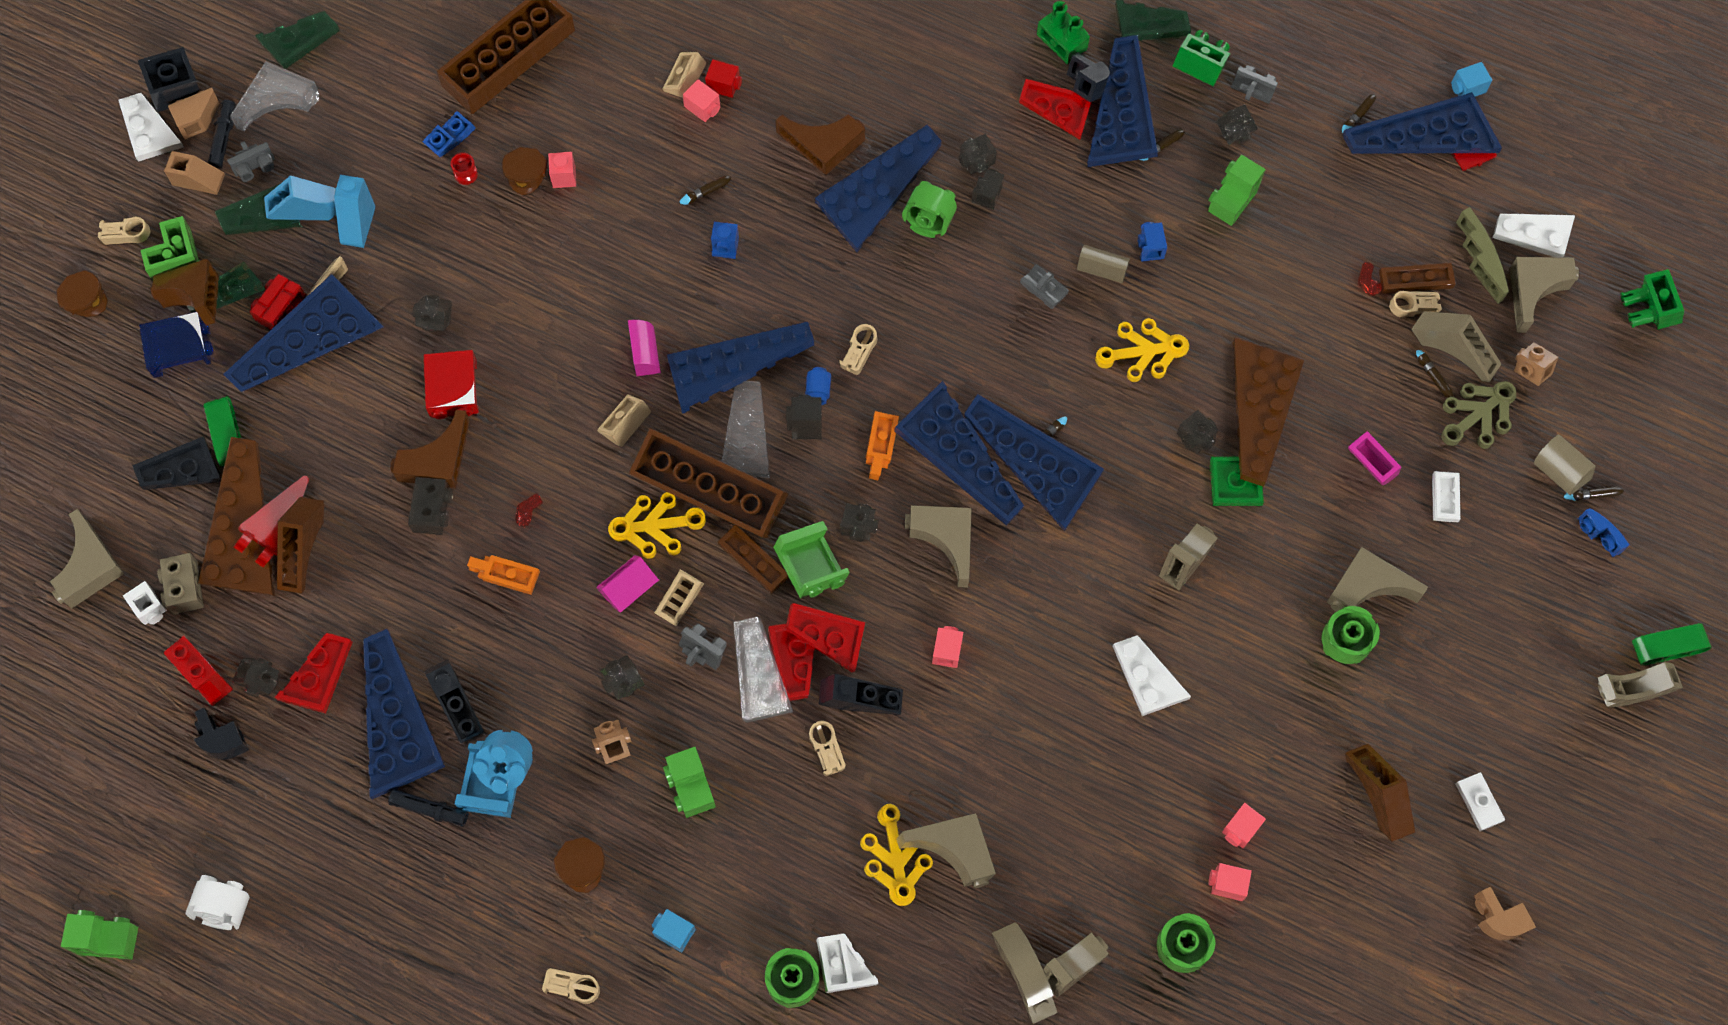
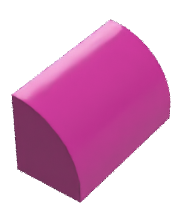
M628 320L636 376L661 373L654 326L643 320Z
M1368 431L1348 447V450L1382 486L1398 476L1401 466Z
M634 555L596 588L621 613L658 582L659 579L640 556Z

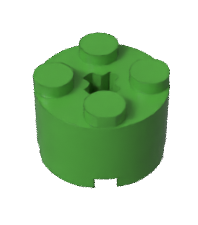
M922 181L920 185L914 188L902 212V218L904 222L908 220L911 224L910 229L922 236L935 238L936 234L943 236L957 210L954 200L955 194L950 190H943L927 181Z
M1357 606L1344 607L1331 616L1323 629V650L1326 655L1340 663H1360L1376 646L1380 635L1379 626L1367 610Z
M1190 913L1181 914L1170 919L1161 929L1157 938L1159 959L1168 968L1180 973L1195 972L1210 959L1215 949V937L1209 924L1200 916ZM1184 938L1188 939V945H1190L1188 948H1184L1183 943L1180 942Z
M785 948L775 953L768 961L765 970V984L769 995L778 1004L787 1008L800 1007L808 1003L815 996L819 988L820 979L817 963L806 951ZM788 973L792 975L798 974L796 983L792 981L786 982L788 980Z

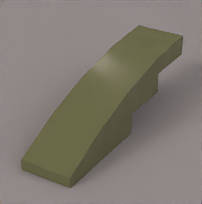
M1469 207L1462 211L1456 222L1467 236L1463 246L1474 259L1469 268L1499 304L1509 292L1504 270L1484 226Z

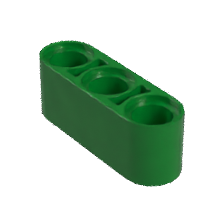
M229 396L204 403L209 431L220 467L225 465L231 437L241 438L234 407Z
M1702 623L1651 633L1632 640L1641 666L1700 654L1712 648Z

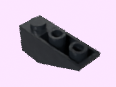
M449 659L425 670V675L460 744L483 733L484 730Z
M833 674L821 680L818 705L847 711L900 715L903 689Z

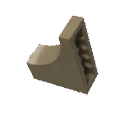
M1516 257L1510 267L1518 333H1527L1533 324L1535 305L1541 298L1556 291L1570 290L1574 282L1578 280L1579 269L1575 267L1574 258Z
M1423 311L1412 328L1422 346L1433 347L1456 357L1470 367L1483 382H1490L1501 366V362L1471 315Z
M911 505L910 514H905V529H910L909 538L927 541L943 551L955 569L958 587L968 588L971 508Z
M78 509L69 514L75 529V546L72 556L61 573L50 581L55 589L52 591L55 599L60 604L65 602L71 609L124 574L91 524Z
M1197 523L1179 545L1175 543L1170 549L1159 577L1180 591L1214 547L1218 539L1210 528L1200 526Z
M1361 547L1326 603L1330 604L1331 608L1336 612L1344 607L1358 606L1367 599L1381 595L1401 596L1418 603L1428 586Z
M976 813L903 831L896 839L899 849L922 848L943 857L957 871L964 887L973 885L974 888L988 885L989 880L996 874Z
M1091 932L1070 950L1046 964L1043 971L1056 998L1109 955L1106 951L1108 946L1100 936L1095 937Z

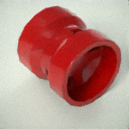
M458 153L452 158L451 168L456 181L462 185L473 183L478 177L473 157L467 153Z

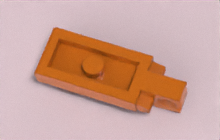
M878 411L874 412L865 457L866 464L871 465L869 479L878 481L882 468H888L896 436L894 430L898 425L899 416Z
M494 555L490 557L485 556L484 560L470 556L467 564L468 570L478 573V578L483 581L530 595L533 593L540 573L538 568Z

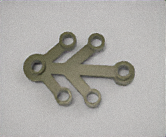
M1506 381L1499 382L1494 387L1475 386L1472 383H1466L1460 390V395L1464 399H1472L1475 395L1491 398L1486 402H1477L1448 397L1443 403L1444 411L1449 414L1455 413L1457 410L1473 411L1459 424H1449L1444 428L1441 434L1443 442L1450 446L1457 445L1463 438V433L1481 419V435L1478 437L1477 443L1481 448L1487 449L1494 442V436L1492 435V409L1497 405L1499 406V420L1495 424L1497 433L1506 434L1512 427L1509 420V404L1516 398V389L1513 384ZM1465 389H1470L1472 394H1468ZM1499 392H1504L1507 397L1502 396ZM1447 403H1453L1455 408H1450ZM1500 423L1505 424L1507 429L1501 428ZM1447 434L1453 435L1455 439H1450ZM1482 438H1487L1489 443L1483 442Z

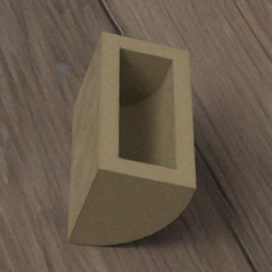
M1084 244L1079 256L1077 270L1123 283L1130 258Z
M1559 434L1540 451L1534 461V465L1569 495H1572L1592 479L1596 467Z

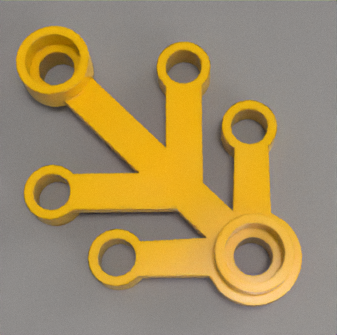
M1147 318L1142 322L1141 331L1145 335H1152L1162 342L1154 344L1133 331L1130 323L1122 322L1118 326V336L1130 340L1137 347L1117 350L1102 347L1097 351L1095 361L1101 368H1110L1115 360L1141 357L1136 365L1128 369L1127 378L1131 382H1138L1142 377L1143 371L1154 356L1165 353L1161 361L1154 363L1151 368V375L1154 378L1160 379L1164 377L1167 367L1174 358H1180L1187 354L1189 342L1182 335H1168L1156 327V322L1153 319ZM1146 324H1149V325H1151L1153 328H1152V329H1147V328H1145V325H1146ZM1121 328H1127L1129 332L1124 333L1121 331ZM1173 343H1179L1181 347H1175ZM1107 353L1110 355V357L1105 358L1102 356V354ZM1155 368H1161L1163 372L1157 373ZM1136 371L1139 375L1133 376L1131 372Z
M666 492L661 496V501L644 521L634 522L641 512H647L651 508L650 498L646 495H641L636 499V504L625 517H617L610 522L608 531L611 538L616 541L628 540L641 550L643 557L650 559L656 555L654 543L645 542L636 534V532L645 531L664 545L668 554L675 556L681 552L680 541L670 538L661 529L688 526L693 530H698L705 525L706 518L703 510L691 508L685 516L659 519L667 509H672L676 505L675 495ZM666 498L673 499V501L669 504L664 502ZM641 501L648 502V504L644 507H641L639 505ZM693 518L700 519V522L697 524H694L691 521ZM619 527L626 528V530L623 533L617 532V529ZM671 544H677L678 548L676 550H670L669 546ZM647 547L653 548L651 553L644 552Z
M886 804L878 811L877 818L879 823L886 827L890 852L879 845L877 837L871 833L863 836L860 845L863 850L870 851L892 868L894 878L882 871L881 863L874 859L865 865L864 871L867 876L874 877L889 889V896L893 903L899 906H906L915 898V883L923 872L932 867L933 860L927 854L920 855L915 861V868L907 878L905 877L904 866L918 848H904L901 852L896 840L899 836L897 821L900 818V811L895 805ZM891 810L894 813V818L888 817L886 811ZM865 839H871L873 846H867ZM920 859H925L928 866L923 867L920 864ZM870 864L877 867L876 873L870 871ZM899 888H904L907 891V895H900Z

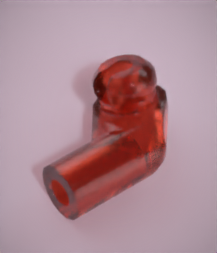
M1365 262L1362 264L1358 284L1367 295L1375 296L1382 290L1381 283L1373 281L1371 278L1374 265Z
M537 493L517 505L515 521L519 526H528L532 519L533 509L543 504L542 499Z

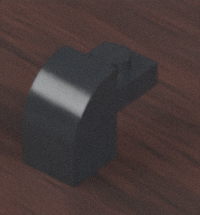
M1080 53L1072 55L1066 75L1076 81L1073 92L1092 102L1102 97L1110 70L1102 61L1095 64Z
M202 708L195 711L198 720L194 724L200 737L195 738L194 741L209 756L215 759L226 760L249 751L241 728L234 721L217 728L212 714L207 709Z

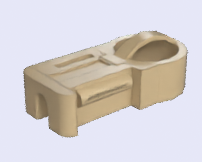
M140 217L125 218L123 222L105 223L102 220L99 223V228L102 232H98V238L105 245L142 243L150 235V227ZM136 225H143L141 232H132L131 230Z
M1399 291L1389 303L1391 312L1397 317L1402 318L1414 317L1415 314H1422L1423 311L1440 312L1442 310L1441 304H1437L1440 300L1438 292ZM1396 299H1404L1409 305L1398 306Z
M861 324L856 327L850 340L851 346L844 360H840L842 369L855 375L860 374L872 349L877 344V332L874 327L868 324ZM867 330L864 340L860 344L856 337L859 332ZM873 333V334H874V338H873L872 342L869 343V344H867L868 341H869V339H870L871 334Z
M826 721L814 723L809 731V739L813 744L814 750H819L817 754L823 770H826L823 774L829 776L843 771L846 765L833 726ZM821 725L827 726L831 730L829 742L825 739ZM815 727L817 729L822 744L818 743L813 738V730Z
M552 968L547 970L542 987L545 994L549 991V993L563 996L569 995L570 1000L578 1001L582 1004L594 1002L600 994V986L594 977ZM589 980L596 985V988L579 983ZM576 989L591 992L594 995L589 999H581L576 994Z

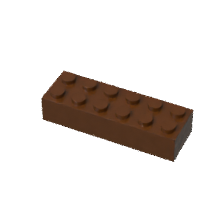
M556 0L523 1L437 71L441 86L473 115L575 31L572 15Z
M651 428L629 471V474L767 539L789 494Z

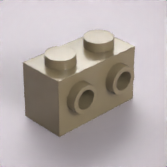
M187 553L160 559L161 569H158L157 572L159 581L163 584L164 592H161L163 606L167 607L173 614L204 608L201 584L198 583L200 577L198 562L192 554Z

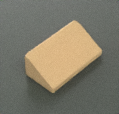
M681 52L663 87V91L683 98V94L700 78L706 61L698 52Z
M339 256L331 263L306 297L331 274L340 281L348 270L342 257Z
M627 394L597 431L616 445L622 447L648 417L651 410L643 400Z

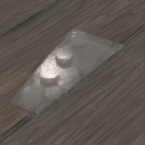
M745 381L734 388L721 461L749 475L770 478L761 383Z
M752 617L733 622L742 720L748 723L793 712L761 619Z

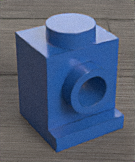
M714 222L711 236L712 256L736 259L739 241L738 224Z
M1146 222L1142 224L1141 234H1138V245L1140 249L1142 248L1141 262L1164 259L1167 243L1162 222Z

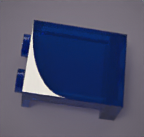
M197 312L139 325L146 368L153 378L163 376L162 369L198 360H204L206 365L211 364L210 355H213L214 351L210 340H207V334L210 333L209 325L206 326Z

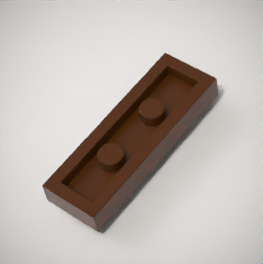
M1452 263L1385 267L1379 270L1382 293L1453 289L1456 285Z
M734 525L718 541V545L771 594L789 578L787 572L737 525Z

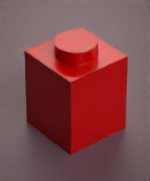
M712 59L705 77L706 85L717 94L733 98L735 91L739 90L742 84L739 66Z

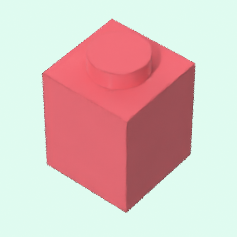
M699 79L683 94L684 107L704 122L710 117H714L720 110L719 94Z
M572 152L548 153L549 175L553 188L576 187V168Z
M952 626L938 627L932 664L952 668L958 667L963 632Z
M1244 803L1222 833L1226 835L1225 839L1235 847L1240 846L1244 848L1266 819Z
M1220 863L1216 870H1211L1208 885L1212 886L1211 894L1243 901L1248 894L1252 870Z

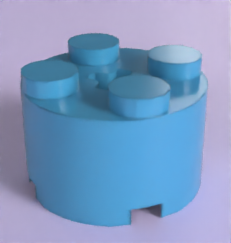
M497 730L491 733L483 742L472 767L478 779L498 794H503L506 791L517 788L523 782L532 765V746L526 737L515 731L510 733Z

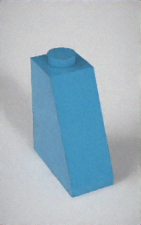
M340 175L334 194L340 244L364 248L376 206L364 178Z
M289 176L264 197L266 218L280 220H330L336 215L334 199L336 188Z

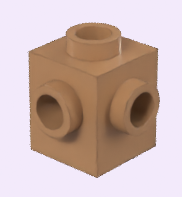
M1533 342L1526 349L1522 348L1516 355L1515 360L1517 363L1514 372L1539 386L1553 374L1558 356Z
M619 720L606 721L594 728L596 738L592 739L596 753H602L605 764L631 756L627 743L632 741L627 727L621 728Z

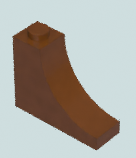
M783 114L776 119V132L825 175L865 141L864 124L849 114L839 121L823 126L802 125L786 118Z
M208 259L153 276V284L150 288L151 294L155 300L160 302L163 308L179 305L194 307L206 326L215 323L219 275Z
M456 410L449 427L433 442L416 449L397 450L396 458H392L390 470L397 482L456 489L470 422L466 411Z
M299 497L278 520L277 590L301 594L305 590L310 553L317 533L324 523L323 500Z
M1369 744L1345 752L1346 761L1358 775L1369 796L1379 829L1391 842L1415 833L1406 780Z

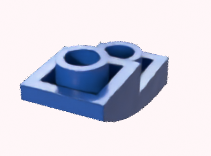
M456 111L442 128L437 125L422 142L436 155L441 157L459 145L476 127Z
M1593 509L1585 510L1578 518L1582 531L1588 534L1591 540L1600 536L1603 547L1610 552L1612 557L1621 554L1629 546V543L1620 531L1604 516Z

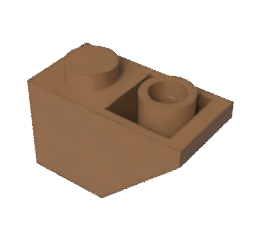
M209 88L199 91L188 98L180 99L168 107L183 138L188 139L207 131L220 102L213 89Z
M175 151L171 152L164 170L173 186L216 195L225 176L224 172L200 158Z

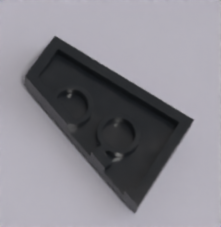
M204 436L132 465L139 485L143 490L221 482V476Z

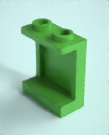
M823 521L780 535L773 547L800 598L808 595L815 597L828 588L832 590L837 589L845 584V580L850 573L848 568L841 570L824 538L827 527Z

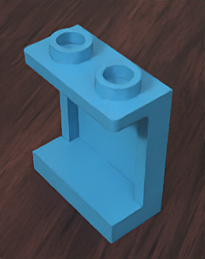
M477 741L476 744L469 743V758L461 794L456 796V807L469 812L511 818L517 788L506 791L503 794H498L485 786L472 769L475 757L484 741Z

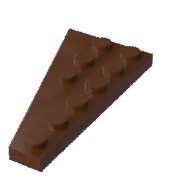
M1234 337L1233 349L1235 356V395L1238 417L1240 479L1264 487L1304 360Z
M235 437L230 439L198 583L206 586L275 596L270 560L264 568L255 562L265 548L254 540H251L242 553L234 548V545L243 535L239 531V526L264 507L259 446L255 440Z

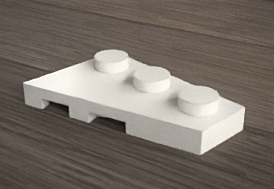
M142 93L119 99L134 154L138 162L184 147Z
M1500 214L1492 238L1552 257H1563L1575 215Z
M1138 635L1114 643L1113 649L1142 716L1190 699L1191 696Z

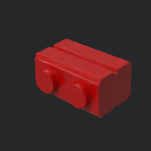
M277 274L274 280L270 279L266 283L265 292L262 296L252 302L250 313L257 323L271 330L302 302L306 294L299 284Z

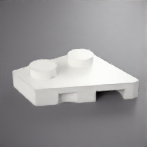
M845 934L817 938L826 993L878 984V979L868 970L864 964L865 961L852 948V943Z

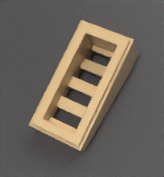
M680 569L654 613L677 626L704 583ZM683 580L693 585L691 590L681 585ZM677 589L688 594L686 599L675 593ZM673 597L683 603L682 606L678 607L670 602L671 598ZM668 606L677 612L676 616L668 613L664 608Z

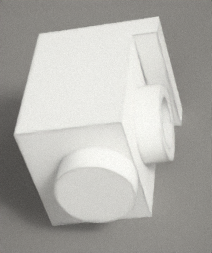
M145 581L123 595L137 618L144 625L159 622L163 618L162 613L167 611L154 590Z

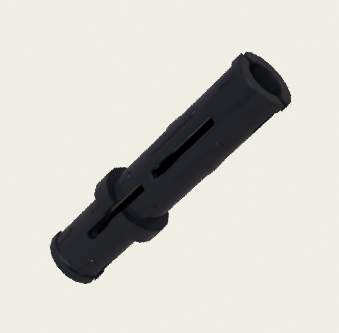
M226 99L221 100L219 115L215 118V133L207 162L217 169L223 167L229 132L233 129L234 125L232 120L236 103Z
M397 789L392 790L388 800L391 806L434 818V821L440 823L445 821L464 827L469 816V811L449 806L447 802L431 801Z

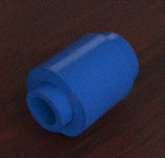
M815 367L807 372L805 396L810 404L824 405L830 397L831 374L825 368Z

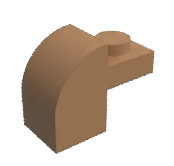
M1491 887L1474 895L1476 899L1475 905L1479 913L1486 917V920L1479 923L1478 926L1491 938L1511 940L1536 928L1523 903L1504 911Z

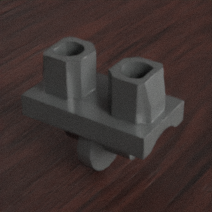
M1246 65L1244 68L1241 66L1238 68L1231 88L1246 94L1245 100L1250 101L1251 97H1254L1269 104L1278 82H1276V77L1270 74L1265 76L1256 73L1255 68Z
M245 141L241 142L243 150L236 152V156L227 160L235 176H239L243 182L253 179L254 174L252 170L259 166L263 172L275 169L273 162L275 158L267 142L259 146L254 144L247 147Z
M1037 264L1033 266L1027 275L1020 279V283L1029 292L1041 299L1050 309H1053L1069 293V290L1054 278V274L1051 272L1047 273Z
M696 624L691 629L685 627L681 632L682 638L678 646L683 648L682 653L688 656L686 664L691 667L696 662L702 666L706 663L716 670L721 664L727 642L720 637H716L710 643L705 639L707 636L706 628L700 624Z

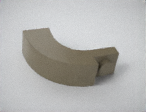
M1666 662L1632 674L1620 676L1605 674L1598 677V689L1607 707L1630 705L1683 688L1674 664Z
M1015 922L993 932L992 935L999 955L1008 966L1018 986L1032 1023L1034 1024L1058 1013L1047 977L1031 944L1019 925Z

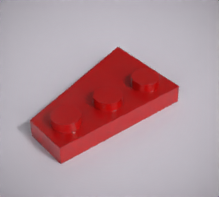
M1025 79L1019 103L1079 140L1081 139L1091 102L1072 90Z
M792 603L785 629L850 672H855L865 622Z
M786 624L768 627L782 702L808 698L815 648L785 629Z
M326 633L307 656L306 662L299 671H295L291 676V681L283 691L280 690L275 696L276 700L326 714L352 646V640Z

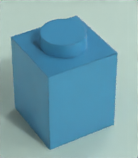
M1479 62L1457 70L1451 82L1452 89L1458 96L1471 92L1474 96H1478L1487 92L1492 78L1483 63Z
M668 909L665 910L664 914L659 913L652 924L654 937L681 953L696 930L693 924Z

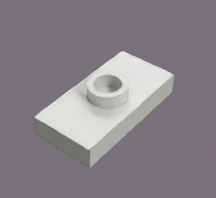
M1434 471L1432 474L1433 521L1459 522L1460 475L1459 473Z
M1481 772L1455 784L1479 832L1505 821Z

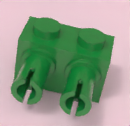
M1057 1L1053 4V11L1038 22L1037 36L1066 64H1069L1073 54H1082L1088 49L1090 36L1083 28V20H1080L1079 16L1071 17L1067 13V4L1064 5L1065 2Z
M1198 30L1195 35L1189 33L1182 43L1172 67L1214 87L1230 55L1228 52L1230 46L1225 42L1224 46L1221 47L1224 40L1217 41L1215 46L1208 43L1209 35L1207 32L1204 33L1203 37H1200L1203 30Z
M1669 269L1644 275L1641 288L1620 293L1624 307L1644 301L1649 305L1647 309L1628 313L1631 328L1653 322L1656 324L1657 329L1681 324L1683 321L1684 308Z

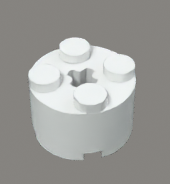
M202 875L196 883L185 914L192 920H195L196 916L203 919L202 924L213 928L231 930L234 926L237 930L241 924L250 897L247 892L242 890L243 885L238 882L227 881V884L217 882V879L214 877Z

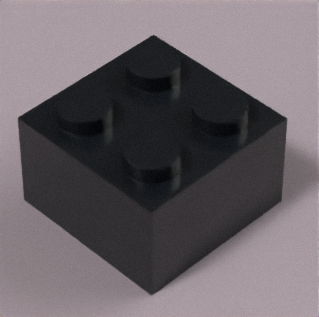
M184 47L138 60L156 112L167 110L169 105L180 99L195 95L200 91Z

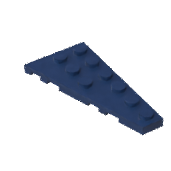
M1138 35L1115 38L1110 57V74L1101 98L1095 133L1087 162L1088 167L1158 157Z
M1472 92L1345 129L1342 134L1352 154L1500 153L1502 149Z
M927 124L815 197V203L852 248L858 252L863 242L874 232V228L886 217L904 194L907 186L915 180L918 172L923 166H926L937 152L942 141Z
M331 274L223 375L240 392H244L384 328V326Z
M799 323L668 354V363L682 414L689 411V407L698 402L701 404L709 400V396L719 391L726 392L756 376L757 371L765 367L767 369L772 368L776 365V361L784 357L791 358L814 346V338L809 323Z
M942 381L895 427L894 432L1007 526L1019 514L1024 505L1010 483L1005 481L999 472V466L995 460L992 461L987 453L988 449L969 420L964 418L958 409V403L955 399L951 398L947 392V386Z
M977 394L966 410L964 417L969 420L976 431L1065 532L1099 480L1104 468Z
M388 629L363 639L364 668L366 670L365 693L367 696L369 792L371 799H375L393 789L402 787L445 767Z

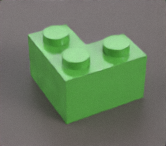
M1242 154L1236 162L1232 160L1225 170L1227 174L1221 182L1223 186L1220 190L1215 189L1209 197L1208 201L1211 203L1208 212L1232 226L1257 194L1266 169Z
M183 216L160 222L159 225L164 243L141 250L145 270L152 281L154 275L199 261L191 229Z
M696 747L665 757L667 766H664L663 769L669 787L676 788L678 796L673 798L678 812L684 811L686 818L715 808V802Z
M78 910L77 914H67L61 947L79 956L133 959L139 927L130 923L131 919L114 917L113 921H103L104 917L95 915V912Z

